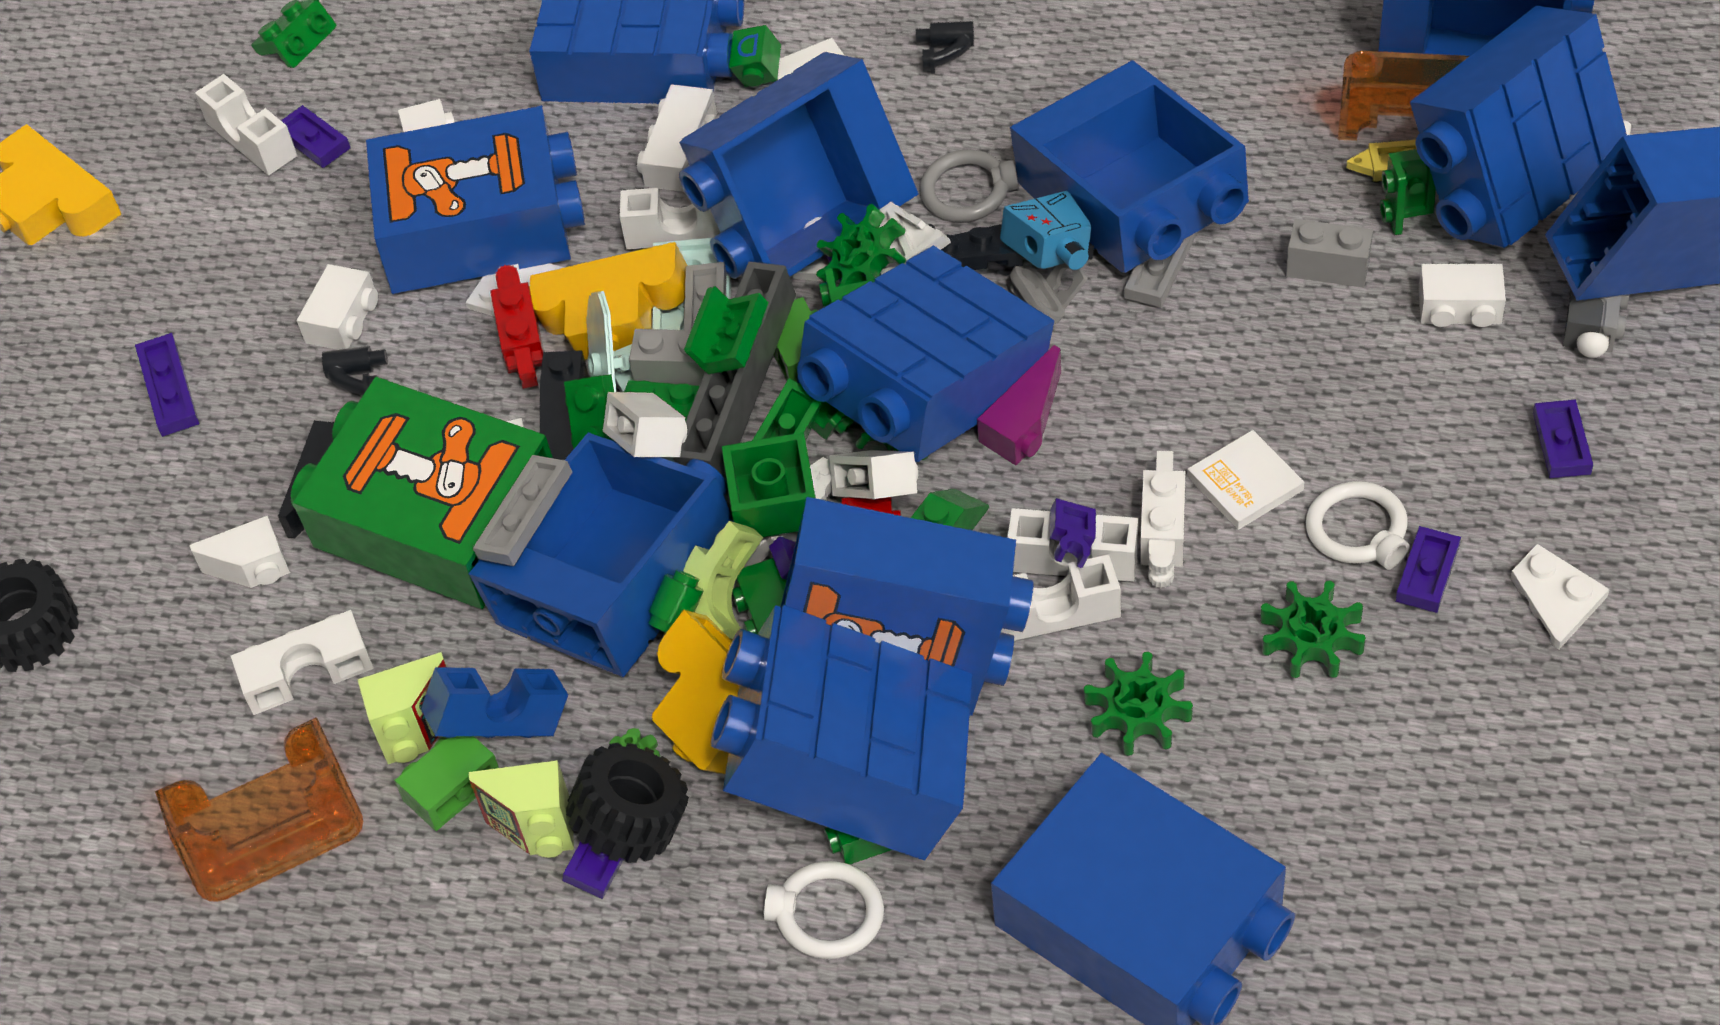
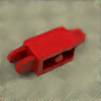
M514 265L500 266L497 269L498 271L495 272L498 289L490 290L506 367L508 373L518 371L523 389L538 386L535 367L542 366L544 348L538 318L533 307L528 282L521 283L518 270L514 268Z

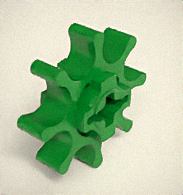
M873 204L867 206L866 215L858 224H855L846 214L840 213L837 216V220L842 224L840 236H837L832 242L824 240L817 242V248L828 257H832V260L826 267L817 271V277L825 283L824 269L832 267L835 282L842 278L839 286L873 280L879 277L882 269H885L890 263L905 264L906 258L895 248H890V245L896 238L904 235L906 229L894 218H891L884 226L880 227L885 215Z
M1289 581L1286 584L1285 599L1291 606L1283 609L1275 608L1268 603H1264L1261 606L1260 622L1273 625L1280 630L1275 634L1263 636L1262 653L1265 656H1269L1278 650L1291 652L1294 655L1290 666V675L1293 678H1298L1302 665L1311 660L1324 663L1329 676L1335 678L1339 675L1340 659L1334 652L1346 649L1357 655L1364 653L1365 635L1352 633L1345 628L1350 624H1357L1362 621L1363 605L1360 602H1356L1347 608L1334 606L1331 603L1335 587L1332 581H1326L1323 593L1315 598L1301 595L1298 592L1297 584L1294 581Z
M1150 652L1142 654V666L1134 672H1124L1117 667L1113 658L1106 659L1105 677L1113 683L1105 688H1097L1090 684L1084 686V703L1088 706L1099 705L1107 710L1103 714L1091 719L1092 736L1098 738L1109 729L1121 730L1126 734L1123 738V753L1127 756L1134 753V741L1142 735L1155 736L1160 741L1163 749H1170L1172 746V731L1163 723L1170 719H1180L1185 722L1192 720V702L1177 701L1170 697L1173 692L1184 689V671L1177 669L1166 678L1154 676L1151 673L1153 655Z

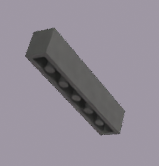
M748 262L734 298L760 293L769 302L761 327L758 330L750 357L744 368L713 374L705 372L686 419L687 438L682 443L680 457H673L675 463L685 466L691 459L702 460L714 467L726 480L722 446L740 443L796 297L791 279L784 265Z

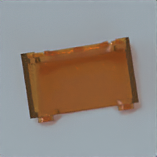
M1357 51L1350 54L1345 60L1343 70L1338 140L1357 141V136L1363 128L1367 126L1369 128H1377L1378 115L1414 117L1410 101L1469 56Z
M317 717L296 726L285 737L283 747L289 761L288 764L209 800L201 785L192 780L177 781L155 791L170 840L197 893L202 898L214 902L226 900L351 841L362 830L364 822L362 813Z

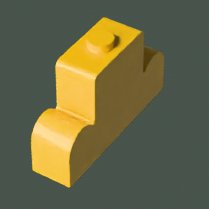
M27 124L0 142V168L2 170L0 173V230L5 233L10 230L27 245H33L63 223H66L72 234L84 237L96 233L122 214L109 188Z
M671 242L530 275V292L534 311L547 332L554 335L564 334L573 350H582L584 359L587 360L589 349L586 315L588 298L591 293L604 291L611 315L613 351L632 344L635 329H652L653 307L656 306L661 310H670L683 303L685 300L686 266L688 265L676 242Z
M683 610L663 636L658 645L657 652L658 661L662 668L670 673L678 674L680 677L654 710L652 720L674 742L672 749L681 758L688 762H693L700 770L725 774L729 753L713 748L711 746V737L724 701L729 695L738 696L739 685L722 679L724 661L732 640L706 615Z

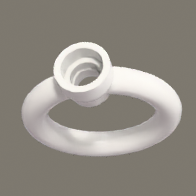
M1362 481L1341 483L1328 488L1318 495L1308 509L1306 515L1308 537L1312 544L1329 558L1354 564L1376 560L1385 569L1390 570L1401 563L1409 552L1410 545L1403 539L1408 525L1404 505L1394 493L1380 485ZM1345 499H1370L1379 503L1387 510L1391 520L1390 528L1388 531L1383 530L1376 534L1370 545L1360 547L1341 545L1329 538L1323 529L1322 521L1326 511L1335 503Z
M837 861L812 863L794 872L782 886L768 884L764 921L777 922L784 938L794 948L812 957L838 959L859 952L875 938L883 921L884 904L877 885L865 872L847 863ZM823 879L841 880L852 885L862 895L866 905V914L863 923L853 934L839 940H820L806 934L798 926L794 918L796 897L804 887L815 881Z

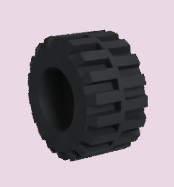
M17 559L10 565L7 562L0 564V669L4 665L8 672H16L18 666H22L24 671L34 670L33 663L39 661L42 666L50 663L51 661L48 657L53 653L59 657L65 651L62 644L64 642L71 644L75 637L71 630L78 629L79 621L76 616L79 614L67 589L54 569L49 565L43 566L40 561L31 560L27 564L24 559ZM31 608L22 617L8 621L17 612Z
M619 743L609 744L608 749L601 746L595 749L593 755L589 754L585 759L568 798L566 816L570 817L569 826L572 831L579 832L577 838L583 844L588 843L592 846L591 851L598 855L601 852L607 854L610 860L618 862L619 858H622L627 863H637L638 858H641L643 861L651 860L655 854H662L672 840L688 804L689 797L686 795L688 790L687 784L680 780L682 776L677 768H671L669 766L670 761L664 756L658 757L652 749L646 747L643 750L638 748L637 744L627 743L626 747L621 746Z

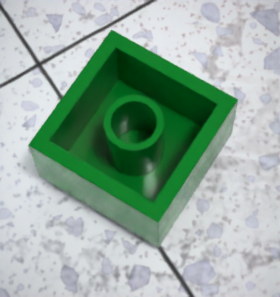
M804 432L722 446L734 522L754 528L762 537L798 531L806 497L816 498Z

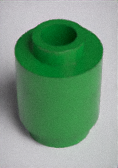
M676 569L674 575L664 574L649 609L652 615L648 623L661 631L667 632L683 610L695 612L704 592L702 588L697 586L700 579Z

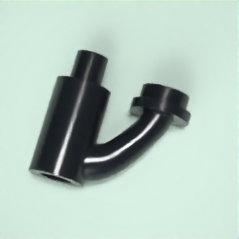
M973 21L930 23V28L916 29V43L931 44L929 49L922 50L923 71H930L931 74H935V67L958 58L971 46H974ZM935 48H944L943 50L935 52Z
M369 345L322 352V365L325 377L329 378L337 387L359 395H364L375 376L378 377L377 375L370 376L369 374L373 372V366L388 364L386 349L372 351ZM363 374V380L353 378L349 375Z

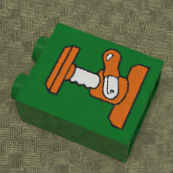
M375 376L359 402L349 401L340 409L333 425V442L318 465L309 463L296 476L291 490L292 506L295 508L314 548L483 610L485 603L468 574L480 560L475 554L473 547L531 456L537 455L553 458L546 435Z

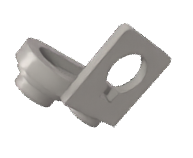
M1065 263L1057 265L1046 280L1034 268L1023 264V266H1015L1011 271L1012 284L1010 289L1017 297L1025 300L1026 303L1055 320L1054 324H1057L1065 315V308L1086 283L1088 277L1082 268L1072 270L1073 281L1071 286L1066 290L1058 292L1057 289L1061 285V276L1066 269H1069Z

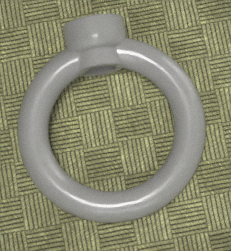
M973 149L958 150L945 154L927 168L921 179L920 196L922 202L930 213L946 221L962 223L981 219L1001 205L1008 191L1019 189L1013 160L1000 162L989 153ZM973 164L984 167L992 174L994 187L989 196L978 204L969 207H951L942 203L935 194V184L938 178L953 167Z

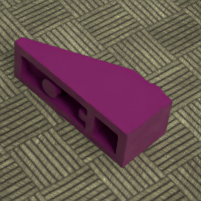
M1053 345L977 419L979 443L1014 465H1017L1026 456L1032 457L1035 455L1042 444V438L1061 375V348Z

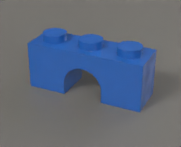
M435 667L421 711L435 736L454 738L456 736H482L486 738H493L495 736H521L525 738L554 736L568 698V693L553 669L514 668L507 686L500 692L490 695L475 668Z

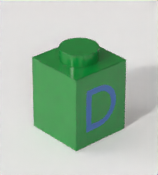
M766 25L733 31L729 68L745 87L775 82L778 78L781 43Z

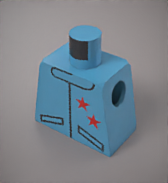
M1063 191L1004 206L1000 240L1037 268L1045 269L1065 263L1070 269L1078 270L1086 264L1089 258L1088 247L1091 224L1068 191Z

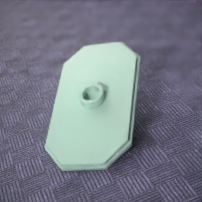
M604 291L591 293L588 298L586 315L589 349L588 370L591 377L612 374L614 392H616L615 371L631 369L629 355L613 356L610 310Z

